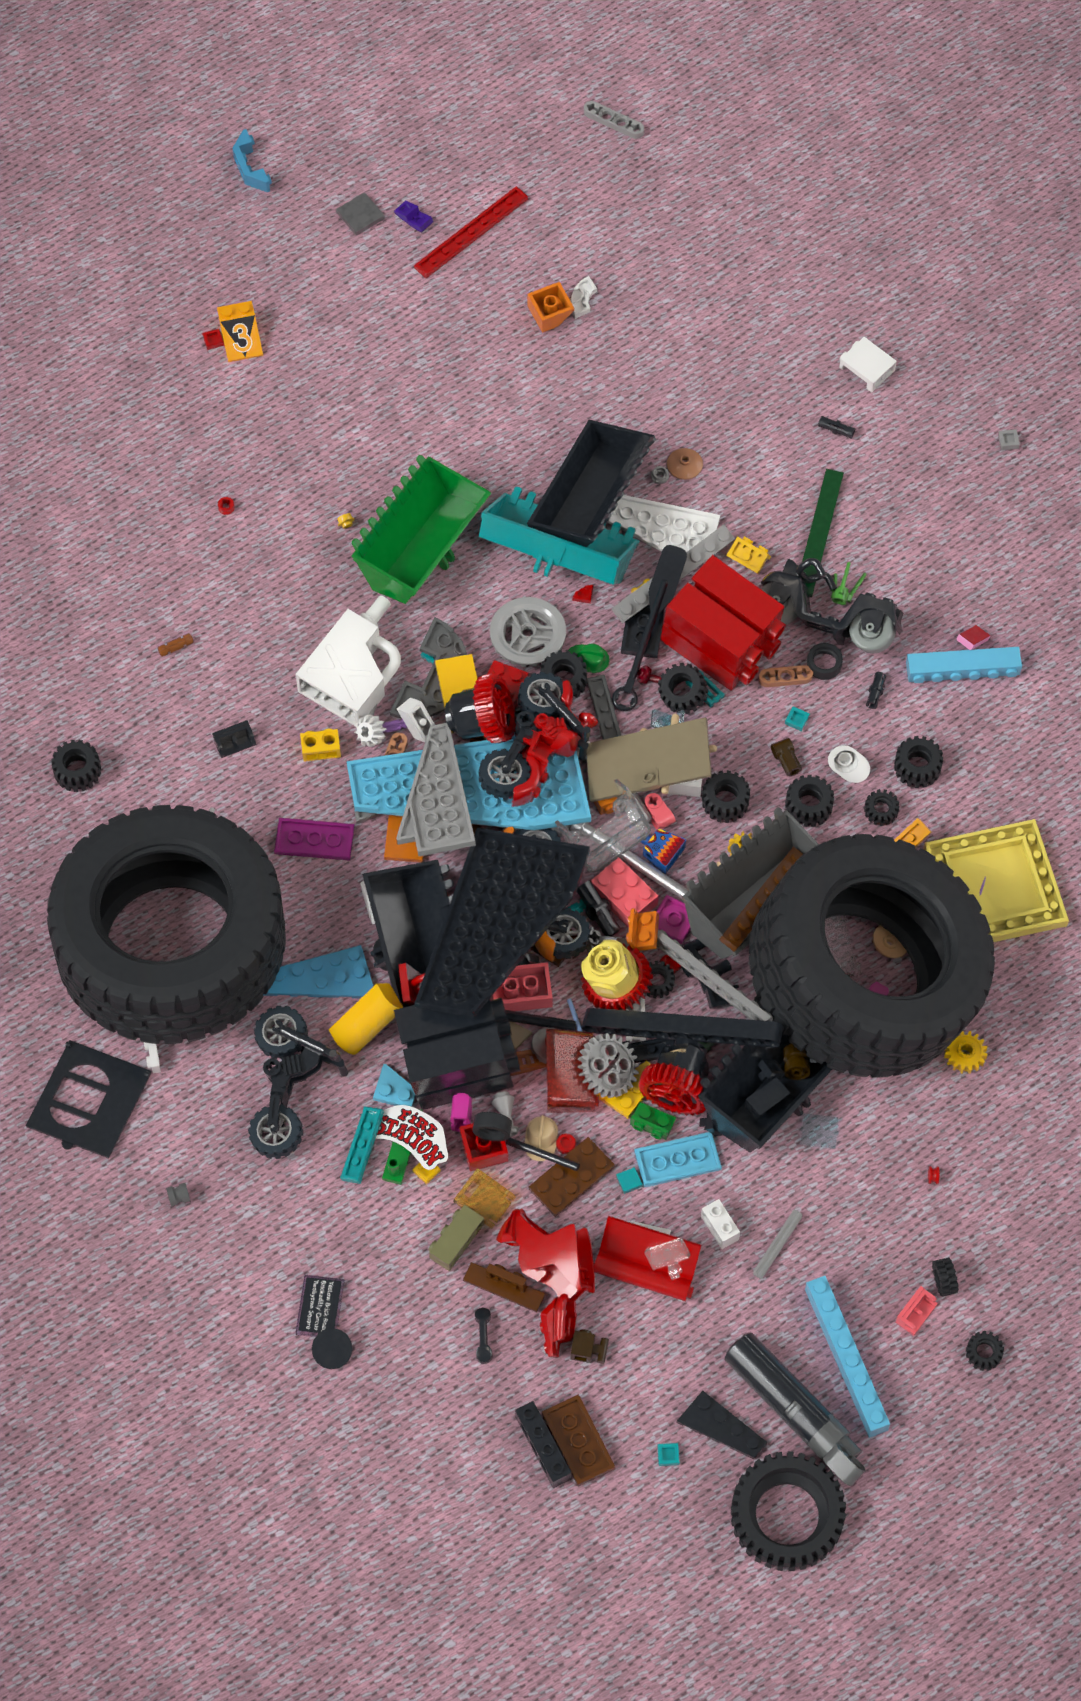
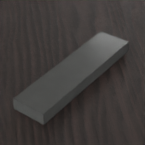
M605 675L587 678V685L602 740L622 736Z

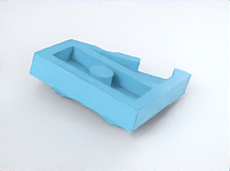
M383 1064L373 1100L394 1106L406 1105L412 1107L415 1093L411 1084L387 1064Z

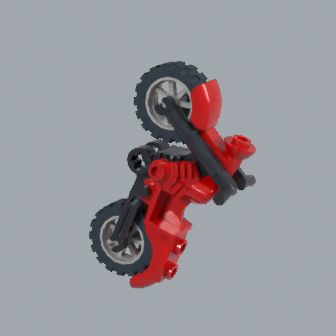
M540 672L539 674H531V677L527 676L524 679V683L520 684L518 705H520L522 712L517 715L515 740L509 751L501 749L500 751L494 750L491 754L488 753L480 763L479 783L481 782L482 789H485L488 795L492 794L497 799L499 797L504 800L508 798L513 799L512 807L525 805L533 802L534 798L537 799L541 792L540 786L547 781L549 775L547 773L549 760L547 759L549 756L558 754L570 757L578 747L580 749L578 759L581 761L586 759L590 730L598 724V720L593 714L585 712L580 713L577 718L571 711L573 688L569 680L562 682L560 677H555L552 673L545 674V672ZM532 692L537 696L530 697V693ZM492 769L497 772L495 774H490Z

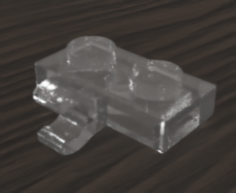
M682 1237L648 1248L644 1252L653 1270L668 1266L669 1275L672 1280L679 1278V1273H682V1268L678 1262L688 1259L691 1255Z

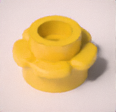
M351 513L343 514L337 518L338 526H342L343 529L351 527L355 518L351 516Z

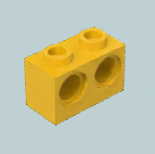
M338 729L300 733L303 762L341 757ZM308 744H315L312 747L307 746Z

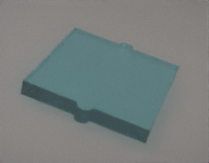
M804 1113L803 1126L800 1128V1131H802L801 1145L835 1149L836 1138L839 1135L837 1131L838 1117Z

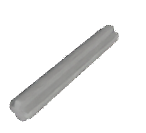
M792 1211L756 1266L753 1275L757 1278L762 1279L800 1222L802 1214L799 1211Z

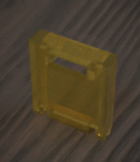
M477 1168L456 1195L453 1202L461 1208L466 1205L484 1217V1224L493 1229L495 1224L489 1219L491 1218L497 1223L511 1205L507 1198L514 1201L516 1196ZM474 1181L479 1186L469 1198L464 1193Z

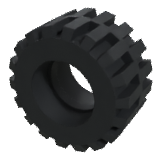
M558 650L557 654L555 652L550 653V657L547 656L545 662H542L540 672L556 674L559 671H568L572 673L574 677L569 681L573 688V696L578 698L580 692L583 693L587 685V669L581 656L577 657L575 652L571 654L569 650H566V652Z
M680 663L679 666L673 664V668L669 669L668 667L665 669L666 673H662L660 676L662 680L658 681L660 686L658 687V692L667 708H670L673 712L677 711L678 714H683V711L686 714H690V710L695 712L697 711V706L702 707V700L706 701L707 699L706 693H708V688L698 668L693 667L689 663L686 666L684 663ZM684 681L693 683L692 689L686 695L677 696L673 694L674 688L679 683Z
M914 736V739L909 737L906 742L903 741L900 747L898 746L894 761V771H896L897 778L901 777L900 781L902 783L906 781L909 787L915 785V788H919V785H922L925 788L928 783L932 785L934 780L937 781L942 769L943 752L939 750L940 746L938 744H933L934 740H926L927 737L924 736L922 738ZM921 757L929 764L924 767H917L911 764L909 759Z
M71 740V743L66 741L62 747L60 745L57 747V752L54 751L53 758H51L52 769L57 783L62 788L66 787L68 791L73 789L74 792H78V789L85 791L87 786L91 788L93 787V782H98V777L101 776V764L94 746L91 747L90 743L86 742L84 744L83 740H78V742ZM73 761L86 762V765L80 770L72 771L67 769V766Z
M722 770L719 771L718 775L713 773L711 778L708 777L706 779V784L704 783L702 791V807L705 808L706 814L710 813L711 819L717 818V822L720 823L721 820L729 823L731 819L735 822L737 817L742 818L743 814L747 812L750 800L749 784L745 782L743 776L738 777L739 773L735 772L732 774L729 770H727V773H723ZM722 791H728L733 793L736 799L724 802L715 795Z
M802 775L799 780L794 779L793 784L790 783L787 790L785 808L799 824H804L803 827H808V824H811V827H816V823L821 825L824 820L827 821L829 819V815L832 813L834 791L831 790L832 786L830 784L826 785L827 781L824 778L820 780V776L817 775L815 777H812V775L804 777ZM810 795L816 797L820 803L815 806H807L799 799Z

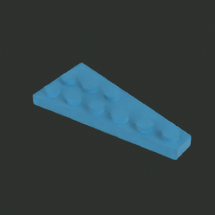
M359 945L281 966L273 985L267 994H263V996L290 995L293 997H352L358 999L363 997L373 987L362 946Z

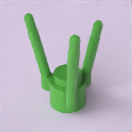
M850 562L846 565L841 586L832 591L831 598L836 604L846 605L847 602L850 603L852 596L867 575L863 573L849 593L845 583L851 565ZM837 573L834 574V579H833L834 582H835V584H836V586H837Z

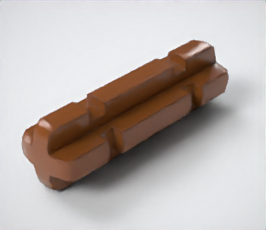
M190 633L185 634L183 638L179 637L167 642V645L158 646V652L162 657L166 656L168 652L172 653L183 648L184 645L192 644L193 638Z

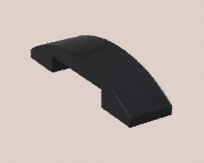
M652 1039L630 1043L629 1040L623 1041L622 1044L629 1043L627 1048L628 1050L634 1049L631 1055L637 1056L633 1061L638 1063L658 1060L662 1048L666 1045L674 1044L675 1040Z

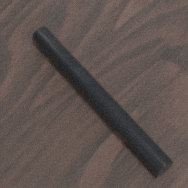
M511 1137L506 1140V1144L569 1169L578 1171L580 1167L579 1163Z

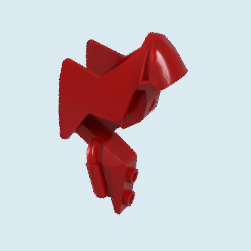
M522 1208L515 1209L502 1225L496 1240L510 1246H520L518 1261L522 1273L548 1285L556 1291L557 1297L541 1312L540 1330L545 1336L544 1350L549 1357L557 1358L559 1357L560 1344L572 1342L574 1338L577 1319L576 1300L585 1291L595 1293L591 1239L587 1228H581L576 1231L575 1224L567 1225L550 1234L532 1221Z

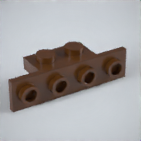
M471 1262L463 1278V1281L536 1313L545 1297V1293L528 1287L527 1279L522 1274L506 1271V1268L499 1264L492 1265L489 1263L486 1269Z

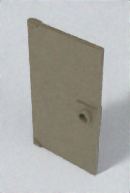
M704 717L588 743L587 766L590 802L711 777L707 718Z

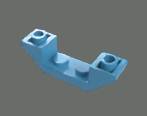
M244 129L232 148L236 165L245 185L264 192H270V185L272 184L270 175H266L264 168L252 171L251 166L246 164V154L253 152L252 145H255L253 136L248 134L247 129Z

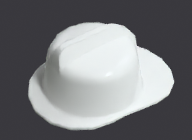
M838 746L828 756L830 768L849 782H862L870 773V765L867 759L850 746Z

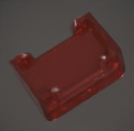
M546 1029L547 1113L595 1112V1107H599V1095L594 1094L595 1088L588 1090L589 1083H583L585 1076H579L583 1069L578 1068L582 1064L578 1058L583 1056L580 1050L585 1049L584 1044L589 1042V1039L595 1037L592 1032Z

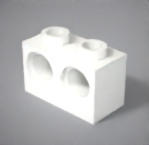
M719 1199L702 1208L701 1218L721 1249L739 1240L740 1231Z

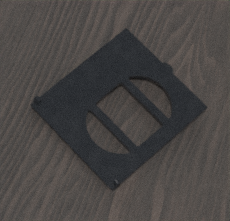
M69 1040V1042L65 1043L66 1048L26 1123V1127L61 1140L62 1147L66 1150L71 1149L74 1145L109 1159L152 1071ZM81 1065L97 1067L106 1074L109 1086L69 1072V1070ZM64 1078L106 1093L95 1115L53 1100ZM50 1107L60 1109L91 1122L76 1128L63 1126L52 1117Z

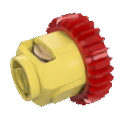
M604 940L600 945L595 946L582 961L581 969L584 977L581 978L583 983L581 987L584 990V995L595 1008L626 1010L627 1007L634 1009V1003L640 1005L639 999H645L644 992L650 993L647 986H652L650 980L653 979L649 961L637 948L633 950L630 945L626 947L624 943L619 941Z

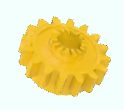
M962 1031L960 1036H957L945 1049L944 1058L948 1059L947 1065H952L954 1071L958 1069L962 1074L964 1071L971 1074L973 1069L978 1071L979 1065L984 1066L988 1055L985 1053L988 1047L982 1046L985 1040H978L979 1034L971 1036V1031H969L965 1035ZM962 1050H967L970 1053L963 1054Z

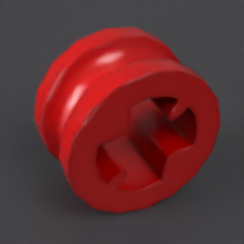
M222 497L218 501V510L221 514L229 515L234 511V501L230 497ZM223 504H229V508H223Z
M929 1166L928 1184L932 1182L939 1184V1166H936V1168Z

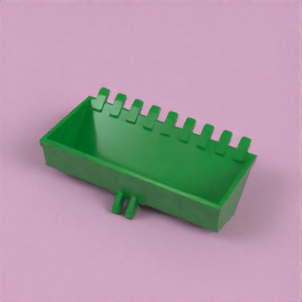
M418 455L416 458L420 466L419 469L414 465L408 468L412 478L409 479L405 475L401 477L400 481L404 488L401 490L399 486H394L392 489L396 497L395 500L390 496L384 499L388 509L386 511L383 507L376 509L380 519L377 521L374 517L369 518L368 524L372 530L370 532L366 528L360 530L363 541L360 542L357 538L352 540L355 552L351 557L357 563L371 589L404 604L417 593L437 565L445 571L448 570L450 567L448 561L452 563L455 560L454 553L450 547L491 494L485 488L429 456L425 459L423 455Z

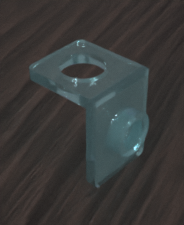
M654 709L652 710L650 726L653 728L668 726L671 724L672 716ZM681 710L677 713L680 717L679 723L684 722L685 711Z

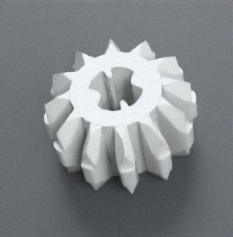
M371 714L358 719L359 723L355 724L357 730L354 732L358 734L356 740L361 741V745H367L368 747L382 743V739L386 737L383 733L386 728L382 726L384 721H379V716Z

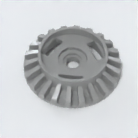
M534 597L517 598L504 604L493 616L490 624L491 643L496 653L500 654L505 661L509 660L513 665L521 664V667H526V665L535 667L537 664L545 662V658L547 656L550 657V653L555 652L557 654L558 650H562L566 639V624L562 614L551 603ZM531 618L541 620L546 624V626L539 624ZM507 627H512L511 641L505 640ZM530 629L533 631V634L525 636L523 631ZM544 645L543 649L536 652L528 653L529 651H532Z

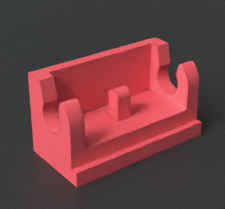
M920 1286L897 1316L895 1323L914 1336L938 1303L935 1302L937 1298Z

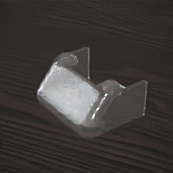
M618 779L614 780L622 795L613 803V811L616 816L586 837L582 831L578 829L569 831L558 820L555 821L566 843L590 846V853L585 868L593 873L600 871L647 838L651 831V827L630 789Z

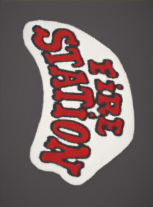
M397 1105L383 1110L384 1115L376 1139H387L402 1145L427 1170H431L437 1164L447 1161L448 1151L444 1130L437 1120L414 1107Z

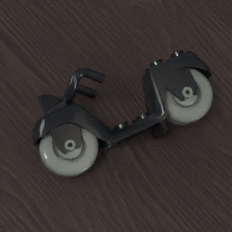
M815 558L806 559L799 565L793 560L788 559L783 571L770 572L761 581L763 585L761 590L785 606L781 618L783 623L786 625L790 624L799 617L807 627L833 634V639L838 645L843 646L845 638L851 637L854 644L860 650L872 654L886 650L892 644L896 631L899 635L902 631L901 620L904 613L898 609L897 605L893 603L894 601L883 597V600L878 599L876 595L868 592L865 595L859 594L840 622L837 618L831 616L828 619L823 618L820 613L811 611L808 587L805 583H813L825 579L830 591L837 589L832 576L825 572L820 561ZM813 565L817 573L807 576L804 570Z

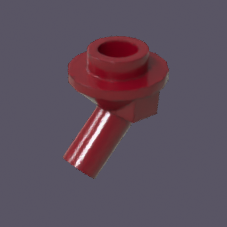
M646 665L640 667L637 674V681L643 684H647L648 681L658 683L662 678L651 674L652 669Z

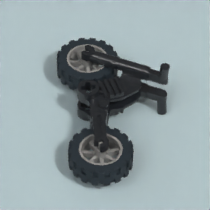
M276 1006L274 1009L272 1007L267 1009L265 1014L262 1013L260 1015V1019L255 1023L256 1028H254V1038L259 1048L266 1056L272 1057L263 1065V1071L270 1080L272 1087L269 1107L265 1106L261 1108L260 1112L257 1111L255 1113L254 1119L250 1121L251 1126L248 1128V1133L254 1148L259 1154L265 1155L269 1159H272V1157L281 1159L282 1156H289L290 1152H294L297 1149V1145L302 1141V1123L297 1114L291 1108H287L294 1083L307 1081L308 1077L320 1070L322 1062L338 1067L342 1076L348 1075V1070L344 1060L341 1059L340 1053L308 1037L307 1025L303 1017L296 1009H291L289 1006ZM291 1022L294 1027L289 1028L287 1025ZM268 1033H274L271 1038L268 1039L267 1037ZM278 1038V1044H273L272 1042ZM263 1132H269L266 1137L262 1138ZM273 1137V1144L267 1143Z

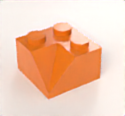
M560 281L527 294V306L542 333L558 327L575 310Z

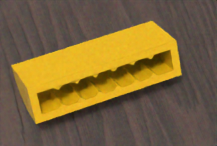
M377 983L328 1030L342 1050L355 1055L395 1018L394 1010L403 1008L390 983Z

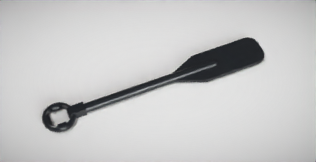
M666 545L661 552L648 591L650 604L648 622L626 685L616 689L612 695L613 705L620 711H630L637 704V693L633 690L635 679L656 618L674 598L687 560V552L683 548ZM620 691L634 696V698H631V706L626 707V705L621 703L617 704L616 700L619 698Z

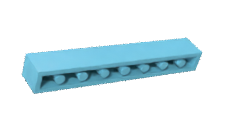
M826 1276L806 1282V1294L868 1437L870 1438L888 1431L890 1422Z

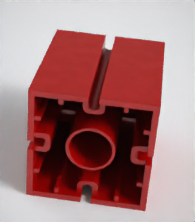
M712 554L692 577L691 580L695 582V585L692 586L687 583L667 605L664 618L665 623L663 624L660 640L732 691L739 682L747 686L754 679L759 671V667L756 664L762 655L769 660L778 651L782 643L778 638L786 628V624L781 621L785 606Z

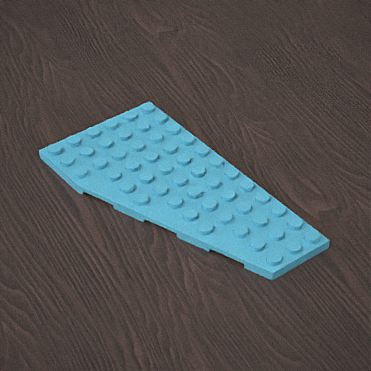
M515 736L511 740L502 743H491L488 740L454 745L471 824L541 830L591 822V814L577 751L570 757L558 754L549 756L547 759L549 760L547 768L549 775L546 783H542L540 786L541 792L537 799L534 798L533 802L525 805L512 807L513 799L508 798L504 800L500 797L497 799L494 798V795H488L486 790L482 789L481 782L479 783V767L482 759L484 760L488 753L491 754L492 751H500L501 749L509 751ZM423 750L347 761L355 811L403 816ZM492 769L491 772H490V774H495V773H497V772L494 771L493 769Z

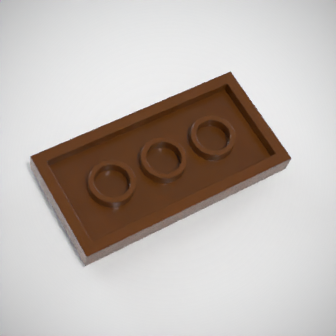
M589 1137L563 1157L579 1163L578 1171L555 1164L528 1186V1189L554 1217L615 1167V1164Z
M579 1394L542 1411V1416L578 1487L615 1470V1465Z

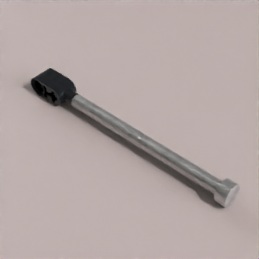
M589 822L571 825L570 830L578 836L584 834L682 899V896L688 892L687 888L589 825Z

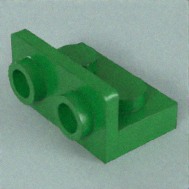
M640 1102L634 1115L630 1118V1125L637 1131L643 1132L644 1130L651 1133L650 1135L655 1139L667 1140L676 1117Z

